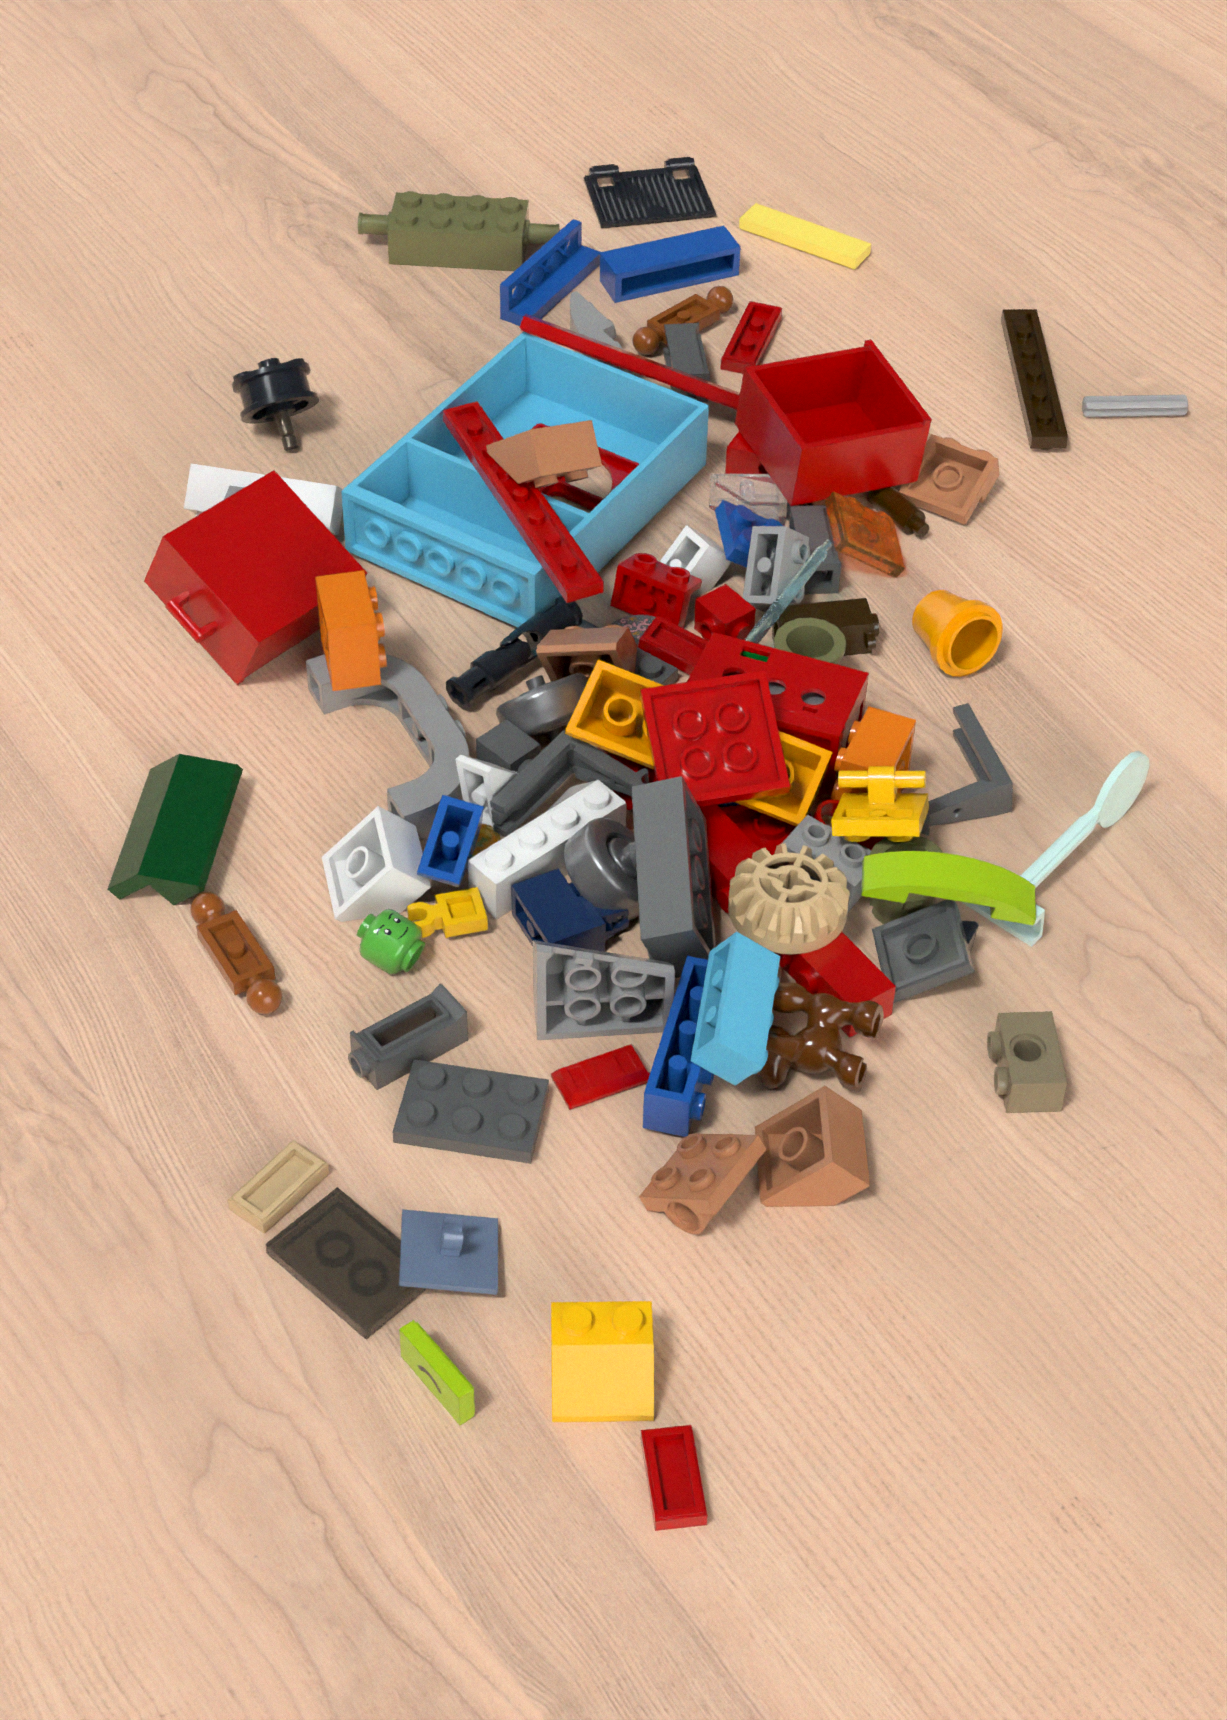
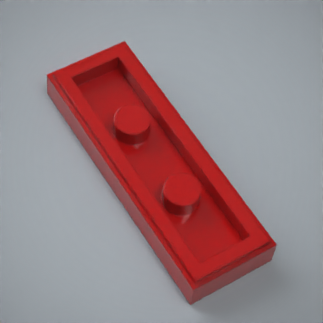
M749 301L721 358L720 369L743 374L744 367L760 365L782 318V308Z

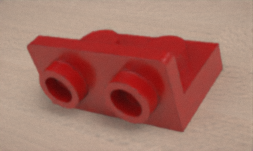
M636 553L617 566L610 606L631 615H649L654 617L659 615L684 628L691 594L701 588L702 579L690 575V572L684 568L671 567L661 563L651 554Z

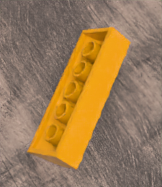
M598 659L566 727L565 734L654 769L640 700V689L664 685ZM779 731L790 783L789 793L735 802L797 827L809 814L828 771L832 752Z

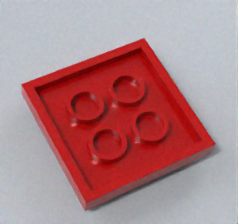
M766 670L640 689V700L656 781L682 776L699 807L789 793L790 783Z

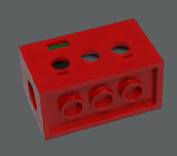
M713 632L687 682L766 670L778 731L832 752L828 771L819 790V793L832 796L833 787L839 775V772L834 770L837 755L841 747L848 748V738L854 721L861 722L864 716L869 673Z

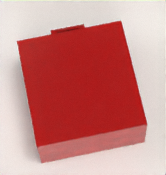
M870 339L865 340L864 347L744 367L735 425L790 506L917 482L932 419L875 343Z
M273 470L164 535L144 582L166 605L165 608L196 643L201 644L238 686L247 676L320 629L315 577L363 570L366 577L367 572L278 473Z

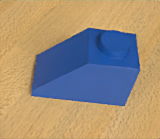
M442 795L417 875L459 887L468 868V860L472 857L482 826L483 806Z

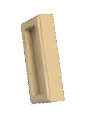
M292 1140L228 1199L229 1210L265 1234L329 1174V1165L295 1140Z

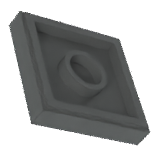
M946 899L872 929L881 971L896 986L893 1003L975 972L958 905L954 900Z

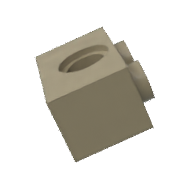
M1052 1011L998 1013L995 1031H990L987 1035V1051L990 1059H996L997 1067L994 1070V1088L996 1095H1003L1006 1113L1060 1112L1067 1087V1078Z

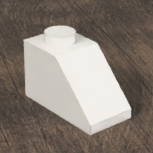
M687 525L660 560L661 563L671 567L684 568L690 572V575L702 579L701 588L692 593L690 599L711 590L731 564V561L726 560L722 547L708 536Z
M459 755L455 760L463 801L483 806L481 830L501 837L502 835L493 830L495 823L492 822L491 810L493 808L490 806V801L519 773L493 763Z

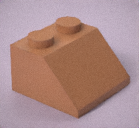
M592 420L531 429L486 445L488 454L518 484L534 481L535 488L558 483L557 477L565 476L566 483L588 478V470L602 466Z
M607 625L603 628L584 629L578 626H569L562 630H550L537 645L536 653L550 681L559 680L576 673L584 674L587 680H589L598 659L635 674L637 645L629 627Z
M823 1086L755 1126V1135L760 1137L766 1147V1151L757 1161L760 1203L764 1206H835L870 1186L862 1110L827 1086Z

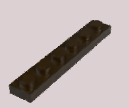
M1003 309L1001 324L1030 449L1049 450L1052 448H1066L1068 434L1037 309Z

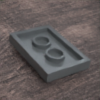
M414 1059L393 1128V1143L531 1164L549 1093V1080Z

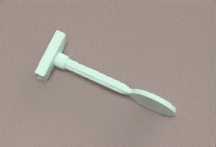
M1135 751L1122 759L1103 784L1094 807L1088 813L1079 817L1021 877L1031 882L1036 888L1094 830L1096 824L1106 828L1121 819L1143 787L1149 770V758L1140 751ZM962 902L1031 947L1042 937L1045 909L1037 904L1036 921L1034 925L993 919L991 918L989 906Z

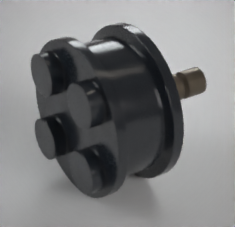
M270 358L259 362V369L234 375L232 388L235 393L240 394L244 410L240 413L242 422L256 424L276 421L280 436L282 437L284 450L296 449L298 443L296 436L293 435L294 429L290 417L312 408L319 402L318 394L311 391L307 375L311 372L309 364L303 358L280 363L279 358Z

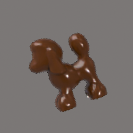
M791 982L779 983L774 994L772 1009L780 1013L803 1011L808 1016L807 1026L795 1035H791L780 1026L772 1025L770 1027L766 1046L768 1058L762 1070L757 1073L760 1075L762 1083L767 1089L778 1088L783 1084L790 1068L795 1071L800 1070L811 1074L822 1073L828 1070L836 1074L843 1088L849 1091L860 1092L866 1078L867 1064L863 1062L864 1058L842 1051V1040L839 1030L846 1024L852 1025L856 1033L871 1039H877L883 1023L884 1012L882 1006L873 1001L846 1002L827 993L813 995L800 984Z

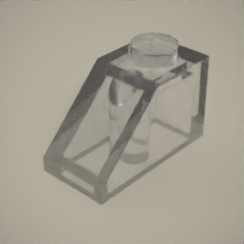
M710 474L709 508L715 511L722 500H725L736 506L743 505L753 513L766 519H775L785 526L787 500L769 474Z

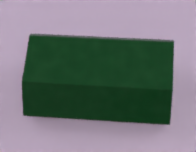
M178 754L151 768L107 890L120 900L150 885L173 906L203 892L243 769L238 764Z

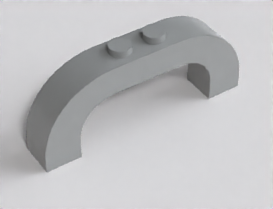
M386 654L387 667L380 668L381 685L332 691L325 655L306 660L308 690L324 715L354 705H374L392 712L399 719L430 768L423 775L412 781L387 789L388 811L415 825L419 841L428 838L442 795L463 800L455 759L459 755L469 757L464 728L459 720H453L449 714L444 697L441 694L436 695L428 681L416 668L391 655Z

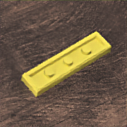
M755 203L739 218V228L851 269H856L871 253V243Z

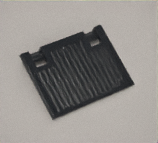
M691 157L669 158L664 161V168L619 172V167L615 164L592 166V168H589V175L584 177V183L601 228L716 216L715 209L698 168L695 166L694 158ZM673 171H686L688 178L675 179L673 176ZM610 178L613 186L599 187L597 179Z

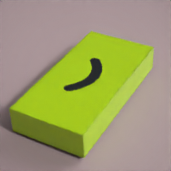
M412 1320L401 1327L399 1335L401 1357L459 1425L473 1418L475 1403L474 1387L418 1322Z

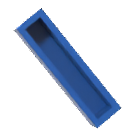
M723 225L600 252V282L614 303L738 276L741 246Z

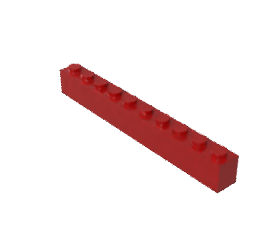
M597 747V749L635 772L646 768L644 765ZM647 767L649 783L656 782L654 769ZM613 790L626 802V809L633 811L632 796ZM717 804L703 806L700 809L707 823L712 895L717 899L721 909L729 914L730 880L735 877L736 867L741 861L748 858L752 859L753 853L760 850V848ZM842 931L831 943L812 952L802 954L775 953L780 956L779 965L797 984L805 987L813 995L827 993L846 1002L873 1001L882 1006L884 1012L883 1019L892 1015L896 986ZM846 1024L840 1028L849 1038L858 1034L854 1031L852 1025Z

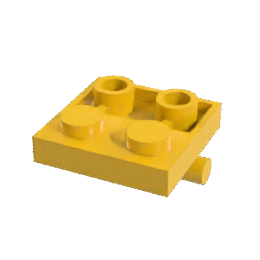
M869 766L868 771H839V788H868V793H843L831 819L832 836H844L845 840L851 842L865 841L870 836H887V839L893 842H906L912 840L913 837H920L929 810L928 793H897V788H926V771H896V766Z

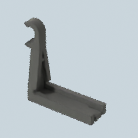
M969 703L953 707V714L961 728L953 730V737L977 782L928 801L929 810L921 831L922 834L929 836L930 826L992 817L1012 812L1013 782Z
M563 730L490 801V806L493 808L491 810L492 822L495 823L493 830L504 837L514 832L573 773H575L577 779L586 782L599 780L609 789L632 796L633 786L649 783L648 768L646 767L635 772L591 744L566 735L565 730Z

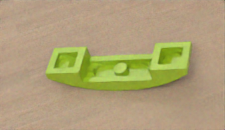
M928 851L886 852L867 855L863 858L861 896L905 903L908 894L914 893L989 906L991 918L1027 925H1034L1036 921L1035 885L1003 867L970 857Z

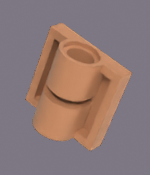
M689 1134L678 1143L677 1150L666 1164L653 1174L651 1182L639 1198L647 1211L665 1212L670 1221L681 1230L690 1234H700L763 1155L766 1147L758 1135Z

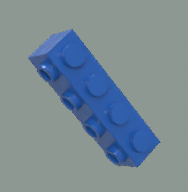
M687 956L644 1091L643 1128L686 1137L689 1135L693 1120L701 1121L706 1103V1093H701L704 1084L712 1085L715 1074L691 1062V1055L708 964L706 959Z

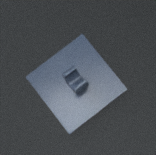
M402 1209L399 1286L497 1295L498 1218Z

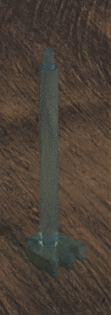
M826 539L821 547H816L744 640L759 644L828 556L827 551L833 544L830 540Z

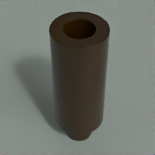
M893 486L868 492V501L905 534L911 535L915 533L918 537H923L928 533L930 527L925 523V514Z

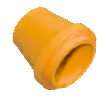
M935 590L927 594L916 606L912 617L913 629L930 650L933 662L942 671L951 676L961 677L978 671L991 660L1001 642L1003 624L999 613L983 601L968 600L947 590Z

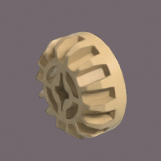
M786 843L776 846L774 855H771L766 848H762L753 853L752 859L748 858L741 861L736 867L735 877L730 880L728 911L731 922L740 934L775 953L802 954L818 950L836 939L845 926L850 891L846 888L847 878L844 872L834 867V861L823 853L816 859H812V849L808 846L803 845L800 853L787 852ZM809 875L820 880L821 882L810 879Z

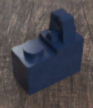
M559 868L511 885L512 916L532 946L533 940L605 952V941L629 925L628 909L611 910L593 906L591 902L580 896L573 882H567Z

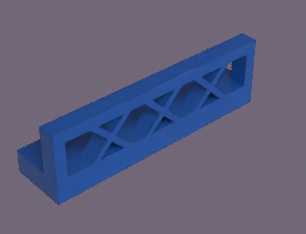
M572 219L500 284V319L520 326L522 318L526 314L542 319L600 265V251L582 245V222Z

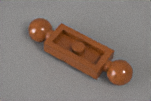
M716 286L708 292L706 299L698 294H694L647 320V327L639 328L633 335L632 343L635 350L640 354L650 355L659 348L660 341L667 345L664 324L699 323V331L717 322L720 320V314L729 311L733 305L731 291L724 286Z
M211 892L199 894L194 898L190 907L193 920L199 924L196 926L198 939L235 996L247 991L246 1000L254 1012L270 1014L276 1011L282 1002V991L279 985L273 981L276 979L275 969L237 910L225 914V903L220 896Z

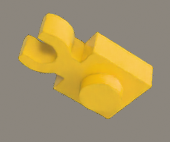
M478 887L435 895V905L415 902L407 906L408 919L415 921L414 923L421 927V938L428 937L435 930L443 929L445 938L488 930V918Z

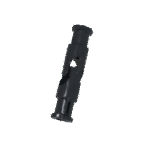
M562 595L555 599V605L544 613H536L499 643L500 646L497 649L484 652L470 663V668L459 677L453 676L446 681V691L449 697L461 709H470L474 706L476 698L486 691L495 690L507 681L518 668L526 666L538 657L536 653L537 645L550 630H562L569 626H579L582 624L583 613L581 608L575 601L566 603ZM523 634L527 642L522 641L518 637Z

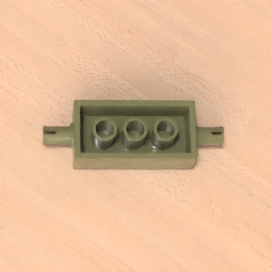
M414 191L396 192L392 212H389L388 215L363 214L360 212L358 215V234L388 236L389 264L514 272L524 263L526 248L529 246V243L546 244L560 231V224L530 223L529 200H521L515 197L486 198L481 195L468 197L452 196L447 193L433 195L419 194Z

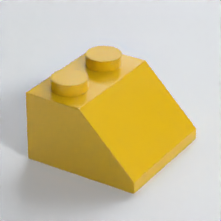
M652 1301L551 1302L552 1422L654 1421Z

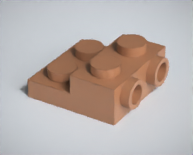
M931 434L926 442L917 482L902 484L899 492L917 507L966 525L978 502L984 503L1000 475L998 458L988 451L974 450L963 446L953 438H942Z

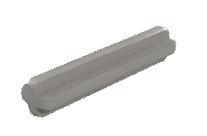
M1185 395L1086 396L1082 401V413L1086 418L1184 416L1188 410V400Z

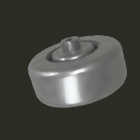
M581 673L549 683H545L542 675L526 681L529 691L503 703L497 708L496 716L498 721L502 723L507 719L530 737L547 733L550 742H552L565 730L564 725L569 723L588 680Z
M593 819L568 839L564 848L566 870L576 889L593 906L611 910L628 909V920H633L639 916L637 868H634L629 853L630 842H635L634 833L612 819Z

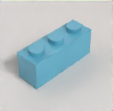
M735 932L709 952L691 1055V1062L735 1086L752 1074L760 1072L767 1061L768 1051L766 1046L769 1029L774 1020L772 1007L774 994L779 985V977L777 975L780 962L779 955L739 932Z

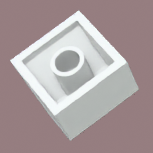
M377 806L322 856L336 920L345 922L364 919L369 914L377 916L385 909H392L401 913L431 887L429 878L417 875L423 853L415 825Z

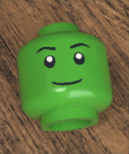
M385 909L377 916L369 914L357 932V936L362 939L359 948L360 955L389 974H396L401 970L408 972L417 962L425 947V942L421 940V927L392 909Z

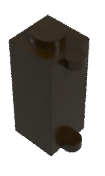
M866 598L774 606L773 642L777 630L786 622L797 618H816L826 620L837 626L844 634L846 640L844 656L872 653V649L876 648L875 637L879 636V619L876 613H871Z

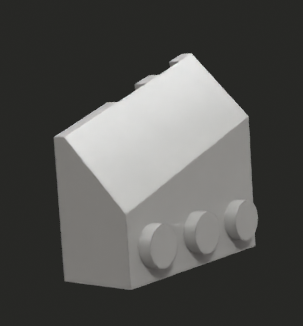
M533 940V1002L537 1040L663 1032L674 999V966L667 961Z

